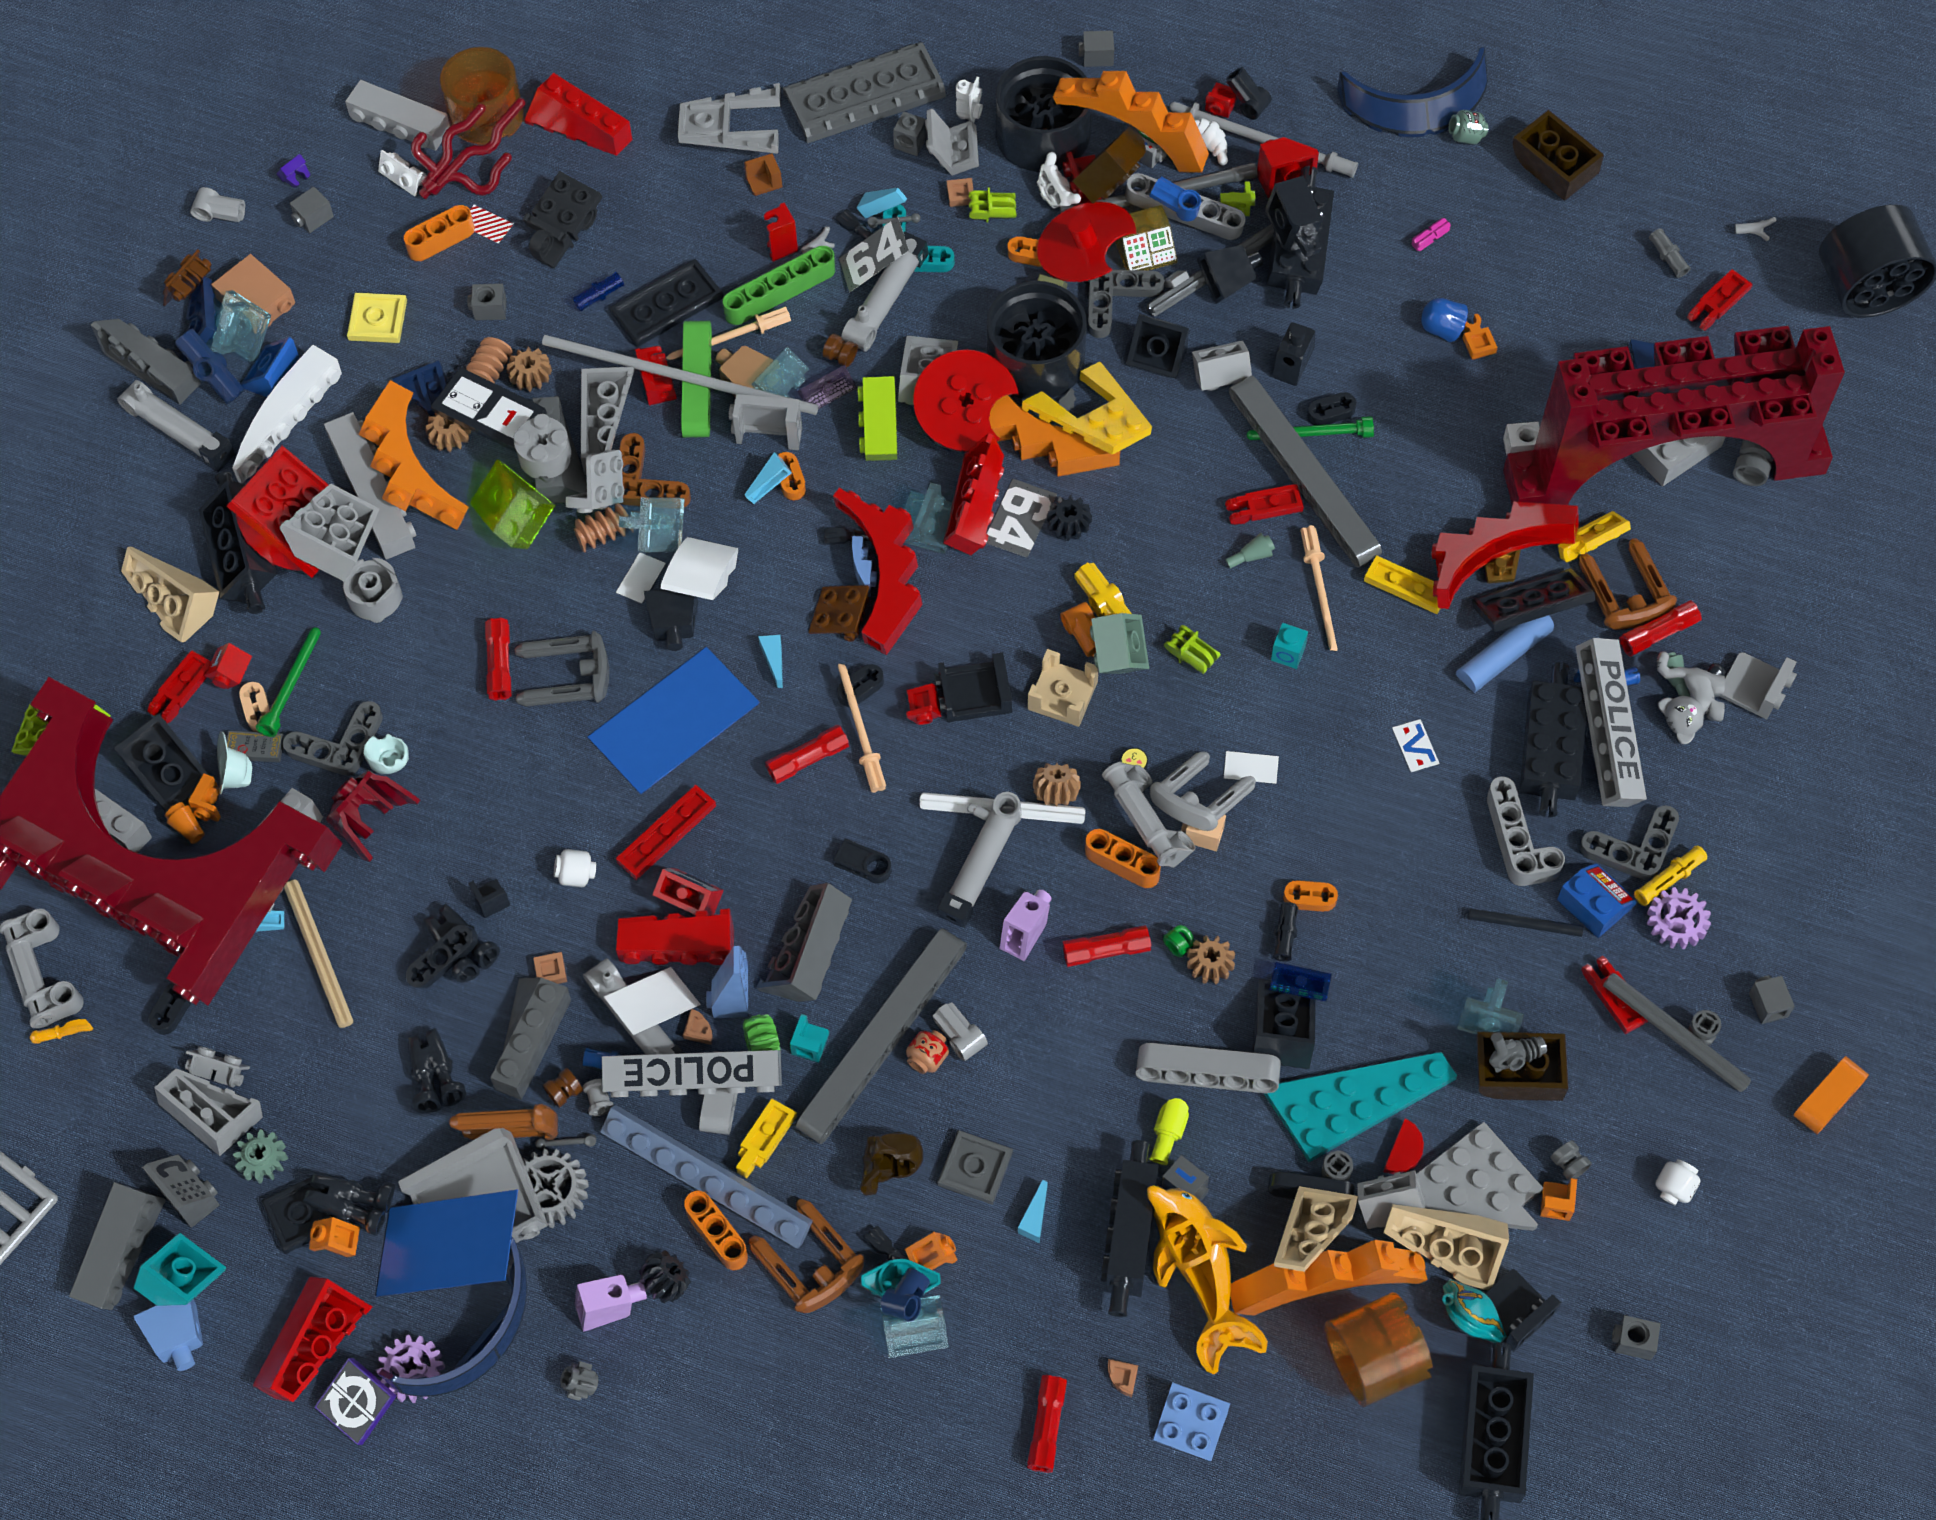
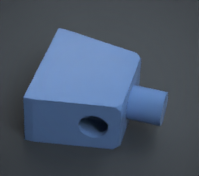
M194 1299L187 1305L154 1306L134 1315L139 1328L155 1354L163 1363L174 1359L178 1371L187 1370L195 1365L191 1351L201 1347L203 1340Z

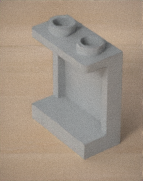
M736 394L735 404H730L729 420H732L731 434H735L736 444H742L745 432L785 435L788 440V449L799 450L802 434L799 399Z

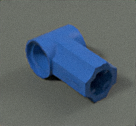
M1161 176L1150 193V198L1175 211L1178 218L1183 221H1192L1198 216L1201 197L1194 190H1185ZM1185 203H1190V204H1192L1194 207H1193V208H1187V207H1185L1183 204H1185Z

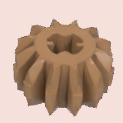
M527 347L525 352L518 349L517 356H510V363L507 364V373L512 385L516 384L519 390L527 387V390L531 392L532 387L535 386L541 390V383L549 382L552 368L549 364L548 356L542 354L539 348L533 352L529 347Z
M435 413L436 417H428V425L425 428L426 434L432 446L436 445L439 451L447 447V450L451 453L452 447L456 446L461 449V442L468 443V435L471 434V430Z
M1057 762L1055 765L1045 764L1044 768H1038L1033 780V789L1037 800L1044 801L1045 805L1055 804L1056 807L1058 804L1068 806L1069 801H1076L1081 784L1080 776L1077 775L1076 769H1069L1068 764L1058 765Z
M1205 935L1203 943L1195 940L1193 942L1194 949H1189L1187 957L1190 959L1187 961L1188 969H1194L1192 972L1194 978L1203 976L1202 982L1204 984L1208 982V978L1212 979L1215 985L1219 983V977L1226 980L1229 977V971L1234 970L1235 963L1232 961L1235 958V952L1229 950L1230 944L1228 941L1220 944L1219 936H1216L1214 941H1210L1209 937Z

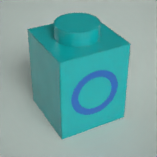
M1282 623L1273 645L1271 661L1297 669L1306 647L1308 631Z

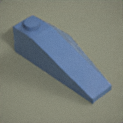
M733 946L712 979L711 991H706L707 1008H712L714 1018L748 1017V961L746 952L740 946Z

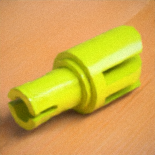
M1174 1098L1168 1100L1160 1109L1154 1131L1158 1136L1152 1155L1149 1158L1155 1163L1167 1165L1174 1141L1182 1139L1189 1117V1108L1182 1099Z

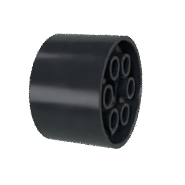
M1050 56L1027 58L1008 68L998 82L996 88V141L1002 154L1018 167L1040 172L1042 164H1045L1047 154L1054 152L1056 154L1055 165L1058 167V170L1063 169L1062 163L1066 162L1067 152L1071 151L1073 158L1076 159L1080 158L1088 147L1090 141L1091 109L1074 105L1056 104L1053 98L1060 78H1087L1077 66L1066 60Z
M1902 205L1878 206L1848 218L1836 226L1824 238L1819 248V257L1844 312L1852 317H1875L1900 309L1924 294L1936 280V260L1913 212Z
M1046 281L1022 282L1007 288L996 297L987 314V354L1000 361L1013 376L1018 394L1011 395L1027 399L1043 391L1050 398H1054L1065 393L1076 384L1080 378V372L1085 366L1087 322L1084 308L1076 296L1069 290ZM1062 331H1067V333L1059 335ZM1004 334L1009 338L1001 337L1000 335Z

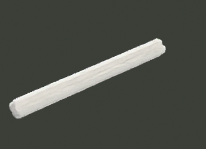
M921 793L920 808L970 813L967 811V808L972 803L991 811L994 799ZM1020 801L1021 818L1079 824L1084 823L1085 808L1064 805L1056 807L1054 804L1045 805L1043 803ZM1008 805L1002 807L1000 811L1009 814L1015 808Z

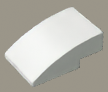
M687 537L674 554L662 580L661 589L713 600L727 586L728 576L736 568L738 548Z

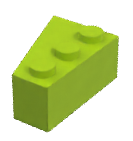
M894 376L863 377V386H858V402H863L864 411H859V427H864L865 436L859 437L860 453H865L866 461L897 460Z

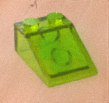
M496 460L470 502L471 506L493 533L510 547L522 549L530 547L556 506L500 460Z

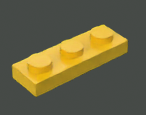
M1376 555L1364 577V582L1438 614L1441 608H1438L1437 597H1433L1434 581Z

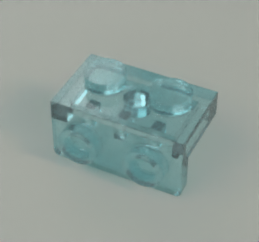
M786 347L751 385L758 390L790 397L787 393L792 387L796 390L806 380L803 375L809 368Z

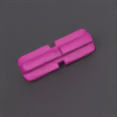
M1440 218L1428 227L1429 230L1425 229L1412 239V246L1417 251H1422L1434 242L1433 239L1437 240L1450 230V223L1445 218Z

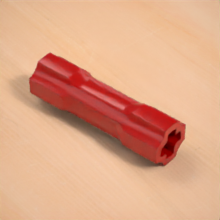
M1690 600L1674 608L1669 613L1619 637L1620 644L1624 652L1631 657L1647 649L1652 644L1702 620L1701 612L1698 610L1697 605Z
M501 617L490 618L485 622L488 662L487 694L489 699L495 701L506 700L512 696L509 672V624L507 619Z
M837 724L803 745L765 762L767 771L774 783L778 784L820 759L832 756L848 748L849 741L841 726Z
M1144 925L1092 938L1082 937L1063 941L1062 946L1066 965L1070 967L1106 957L1151 951V940L1148 928Z
M1043 1375L1041 1377L1036 1422L1027 1468L1033 1471L1053 1472L1060 1415L1067 1380L1062 1377Z

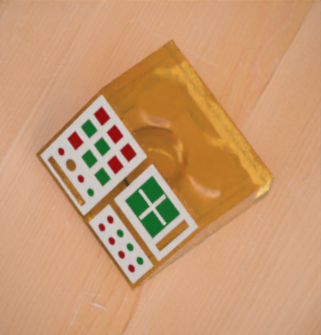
M1162 205L1130 213L1135 222L1137 234L1126 235L1115 241L1126 270L1149 271L1177 263L1171 226Z

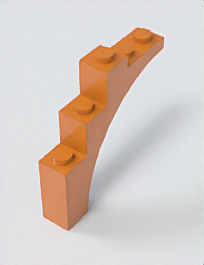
M1103 71L1101 78H1060L1053 96L1056 104L1094 109L1114 116L1134 126L1156 142L1172 159L1179 172L1202 173L1209 152L1192 113L1168 112L1159 92H1136L1127 71Z
M390 380L366 416L359 432L360 436L379 445L370 467L391 478L382 499L405 512L409 505L458 530L469 506L447 493L421 466L410 445L406 428L407 407L413 392Z
M1008 395L996 401L991 409L989 420L992 430L1001 438L999 441L1012 439L1014 451L1019 450L1021 460L1048 455L1050 466L1056 468L1058 477L1118 466L1120 464V451L1112 455L1084 441V436L1076 432L1070 434L1064 431L1063 427L1038 419L1030 413L1023 411Z
M1373 1240L1349 1252L1326 1250L1316 1258L1305 1272L1274 1267V1264H1271L1231 1283L1230 1297L1234 1313L1254 1316L1295 1300L1330 1291L1386 1283L1420 1284L1428 1279L1425 1271V1262L1419 1252L1394 1248L1393 1242Z

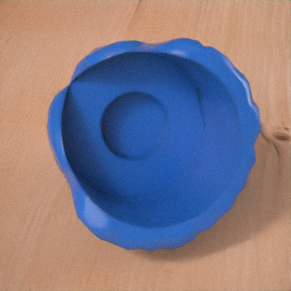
M1432 299L1423 309L1421 317L1422 326L1430 334L1439 336L1448 342H1453L1465 328L1468 309L1465 304L1448 299Z

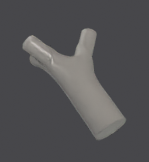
M1772 217L1771 219L1754 223L1735 224V234H1756L1765 241H1768L1770 237L1763 229L1776 222V218Z
M825 227L818 237L802 247V253L804 254L818 246L834 248V243L825 241L830 227Z

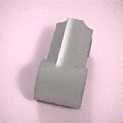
M202 187L197 192L190 213L196 219L206 222L211 221L212 218L239 222L244 218L246 205L244 200L220 196L216 191Z
M952 1002L941 1006L933 1015V1021L950 1040L949 1043L952 1049L962 1061L965 1062L988 1045L981 1030L975 1024L971 1025Z

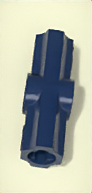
M194 329L187 331L176 341L175 345L193 364L195 376L199 380L207 381L226 404L231 403L244 392L243 386L227 369L224 356L213 352Z

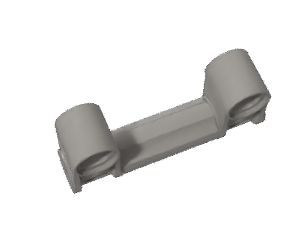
M1117 762L1103 772L1102 777L1104 780L1109 781L1115 790L1114 796L1118 799L1147 847L1152 848L1158 857L1157 863L1159 866L1174 868L1195 851V845L1187 834L1182 831L1165 829L1142 792L1152 784L1150 775L1143 767Z
M40 908L17 918L6 920L0 925V933L5 935L7 942L6 951L24 1006L28 1007L31 1018L29 1022L32 1028H43L55 1021L76 1014L84 1004L82 995L67 981H61L50 987H45L33 948L53 941L58 936L60 929L50 913ZM47 922L45 927L38 929L41 924ZM71 994L69 1000L62 1002L65 996Z

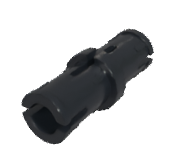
M1284 902L1280 905L1279 922L1275 927L1274 933L1276 935V946L1273 958L1283 962L1292 959L1294 938L1297 937L1298 931L1295 927L1299 906L1290 902Z

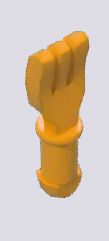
M86 1019L72 1020L63 1027L56 1025L53 1028L33 1031L30 1035V1041L39 1044L56 1038L61 1039L63 1036L78 1032L91 1031L93 1027Z

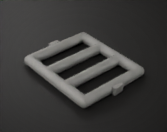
M0 1151V1167L43 1199L30 1213L0 1190V1205L23 1222L11 1236L0 1229V1244L2 1245L0 1247L1 1265L57 1203L58 1196L34 1178V1172L26 1166L20 1167Z

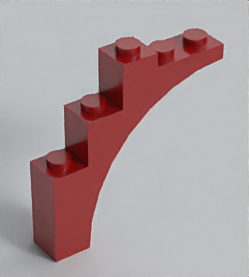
M838 488L833 495L836 507L851 517L866 533L878 557L880 571L878 596L872 614L861 633L864 643L887 655L923 605L920 591L915 586L907 583L918 567L915 552L903 545L914 529L910 513L901 507L896 509L888 505L883 512L876 504L863 502L855 492L851 490L846 492Z
M1514 501L1512 510L1506 513L1505 519L1477 517L1475 527L1470 528L1469 535L1440 533L1438 543H1433L1432 559L1436 560L1439 581L1435 580L1433 584V597H1437L1438 608L1449 609L1455 593L1463 582L1477 569L1493 559L1532 546L1575 544L1579 527L1578 506Z

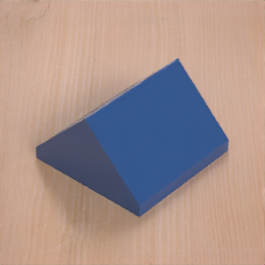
M287 337L265 345L242 381L241 385L243 388L268 397L278 382L300 359L294 340Z

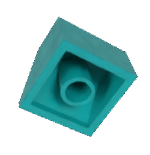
M179 1233L141 1265L134 1289L157 1306L187 1305L226 1270V1267Z

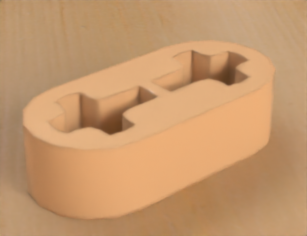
M248 682L241 687L239 694L247 723L251 730L258 732L256 730L257 716L255 712L260 711L261 715H265V713L270 711V706L262 685L257 682ZM252 692L256 693V703H252L250 699V693Z

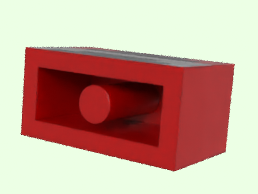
M668 868L662 869L653 896L692 914H695V911L707 910L709 916L715 914L724 890L679 869Z

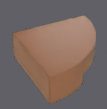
M691 1009L683 1033L684 1039L712 1045L713 1034L709 1022L700 1012Z
M1108 1359V1375L1112 1384L1122 1394L1132 1397L1138 1365Z

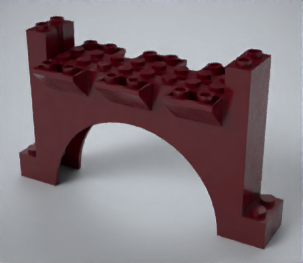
M1789 325L1735 332V356L1716 359L1709 336L1657 342L1654 344L1655 366L1634 369L1628 346L1574 353L1573 359L1558 361L1534 450L1507 453L1503 472L1512 506L1514 501L1568 505L1576 491L1588 479L1610 464L1649 447L1695 437H1733L1748 440L1762 446L1775 460L1774 481L1826 474L1833 456L1823 422L1845 373L1831 327L1803 329L1796 347Z
M48 677L30 704L38 712L36 717L47 723L46 728L0 795V890L18 865L26 870L29 875L40 881H46L59 892H66L74 898L79 897L102 916L108 919L111 917L119 925L131 932L134 930L144 937L146 935L149 936L170 954L176 957L180 956L166 978L174 984L172 990L182 995V998L194 1005H197L200 1001L209 1006L298 864L310 871H314L317 868L325 873L343 843L327 826L279 801L271 814L249 835L235 844L209 855L191 859L168 860L144 856L122 847L112 838L104 825L96 802L94 787L97 756L104 736L113 719L94 709L95 701Z

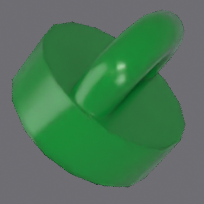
M1177 925L1163 936V941L1175 956L1183 957L1193 947L1194 937L1186 926ZM1179 932H1182L1186 936L1187 941Z

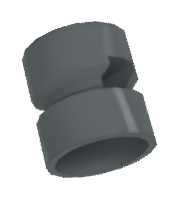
M1743 439L1739 451L1740 456L1736 461L1733 475L1743 484L1761 486L1767 482L1774 458L1762 446Z

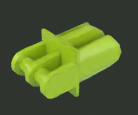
M988 187L987 191L975 190L968 193L971 199L969 208L972 209L969 217L972 219H986V223H988L989 218L1017 217L1015 193L990 192V187Z
M1184 625L1179 627L1178 633H1174L1171 636L1172 640L1170 642L1166 641L1164 643L1166 650L1179 659V663L1184 660L1202 674L1221 655L1220 652L1198 637V631L1193 632Z

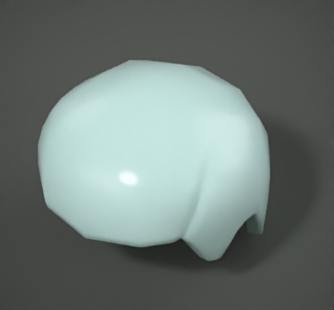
M387 734L383 739H377L372 736L364 745V756L373 771L379 774H391L401 770L406 765L409 759V750L402 739Z

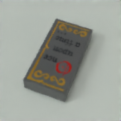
M228 731L226 742L228 748L246 754L250 761L280 763L284 736L280 733H277L275 737H267L259 732Z

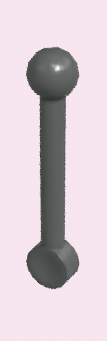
M914 213L911 216L898 217L900 222L912 221L913 223H918L921 219L918 213ZM870 217L868 219V226L875 228L878 224H887L894 218L877 219L876 217Z
M587 1134L585 1138L549 1141L540 1138L536 1140L535 1146L538 1150H543L548 1146L586 1144L591 1147L596 1143V1136L594 1134Z

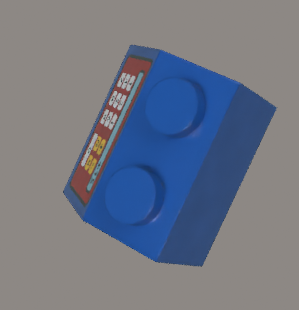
M1597 863L1582 868L1562 886L1557 898L1597 938L1601 937L1638 903L1629 892Z

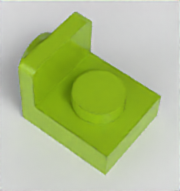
M1245 181L1243 193H1220L1219 202L1239 209L1245 216H1250V208L1255 206V190L1251 191L1250 181Z

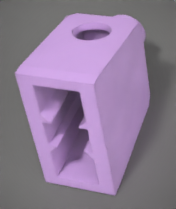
M1037 890L1034 895L1028 892L1022 894L1004 919L999 949L1023 961L1026 960L1047 924L1051 896L1046 891Z
M623 1275L578 1284L575 1307L583 1332L628 1317L632 1303L647 1298L644 1285L640 1282L627 1285Z

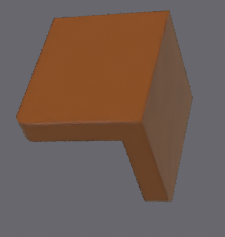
M773 153L744 163L746 179L754 196L782 188L781 171Z

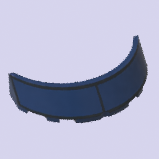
M1485 47L1479 48L1473 65L1461 78L1444 88L1424 94L1401 95L1379 91L1362 84L1347 72L1342 71L1339 74L1337 91L1343 109L1350 116L1353 114L1369 124L1371 129L1381 133L1382 130L1397 133L1400 137H1424L1427 134L1435 135L1449 130L1451 117L1460 110L1475 111L1476 106L1486 91L1488 76Z
M511 1238L510 1258L506 1274V1281L512 1290L511 1300L452 1371L430 1378L423 1374H417L411 1378H401L381 1369L378 1374L397 1392L410 1396L429 1397L457 1391L485 1375L496 1365L499 1358L506 1353L520 1327L527 1298L525 1265L515 1239Z

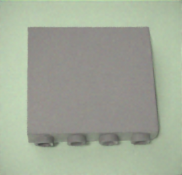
M504 1128L493 1129L398 1181L401 1191L410 1195L413 1204L518 1189L512 1237L516 1243L523 1239L527 1240L536 1237L541 1229L548 1226L512 1132Z

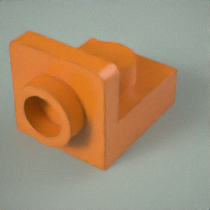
M203 774L188 800L193 814L203 821L211 819L218 822L221 818L217 808L211 805L217 801L219 796V787L214 777Z
M334 1217L314 1221L310 1232L309 1249L312 1251L326 1249L345 1257L355 1256L360 1227Z
M933 1232L905 1249L910 1261L931 1270L944 1263L953 1264L957 1261L954 1253L956 1252L954 1242L949 1236Z

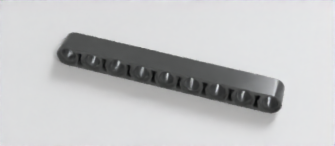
M1250 376L1230 387L1229 394L1234 404L1251 427L1258 433L1260 439L1291 481L1297 484L1300 493L1351 562L1359 568L1373 560L1376 555L1380 556L1382 549L1377 539L1254 376Z
M944 928L938 931L802 1113L796 1124V1129L819 1144L826 1141L960 960L966 950V942Z

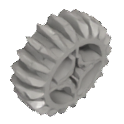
M544 1149L542 1156L538 1157L535 1152H532V1161L529 1162L524 1158L522 1160L530 1180L533 1178L536 1183L534 1191L540 1206L546 1203L556 1205L542 1208L546 1221L552 1229L555 1226L556 1220L565 1225V1216L568 1215L570 1218L575 1219L576 1214L573 1209L583 1210L584 1206L580 1200L588 1198V1194L584 1190L589 1187L588 1180L584 1179L586 1172L584 1169H579L580 1163L578 1160L571 1161L572 1158L569 1153L561 1157L560 1151L555 1149L552 1156H549L548 1150ZM550 1169H554V1170H555L554 1172H552V1173H550V1174H546V1173H543V1172H542V1171L550 1170ZM571 1178V1190L564 1199L561 1190L566 1186L565 1182ZM542 1183L549 1188H553L555 1194L548 1189H544Z

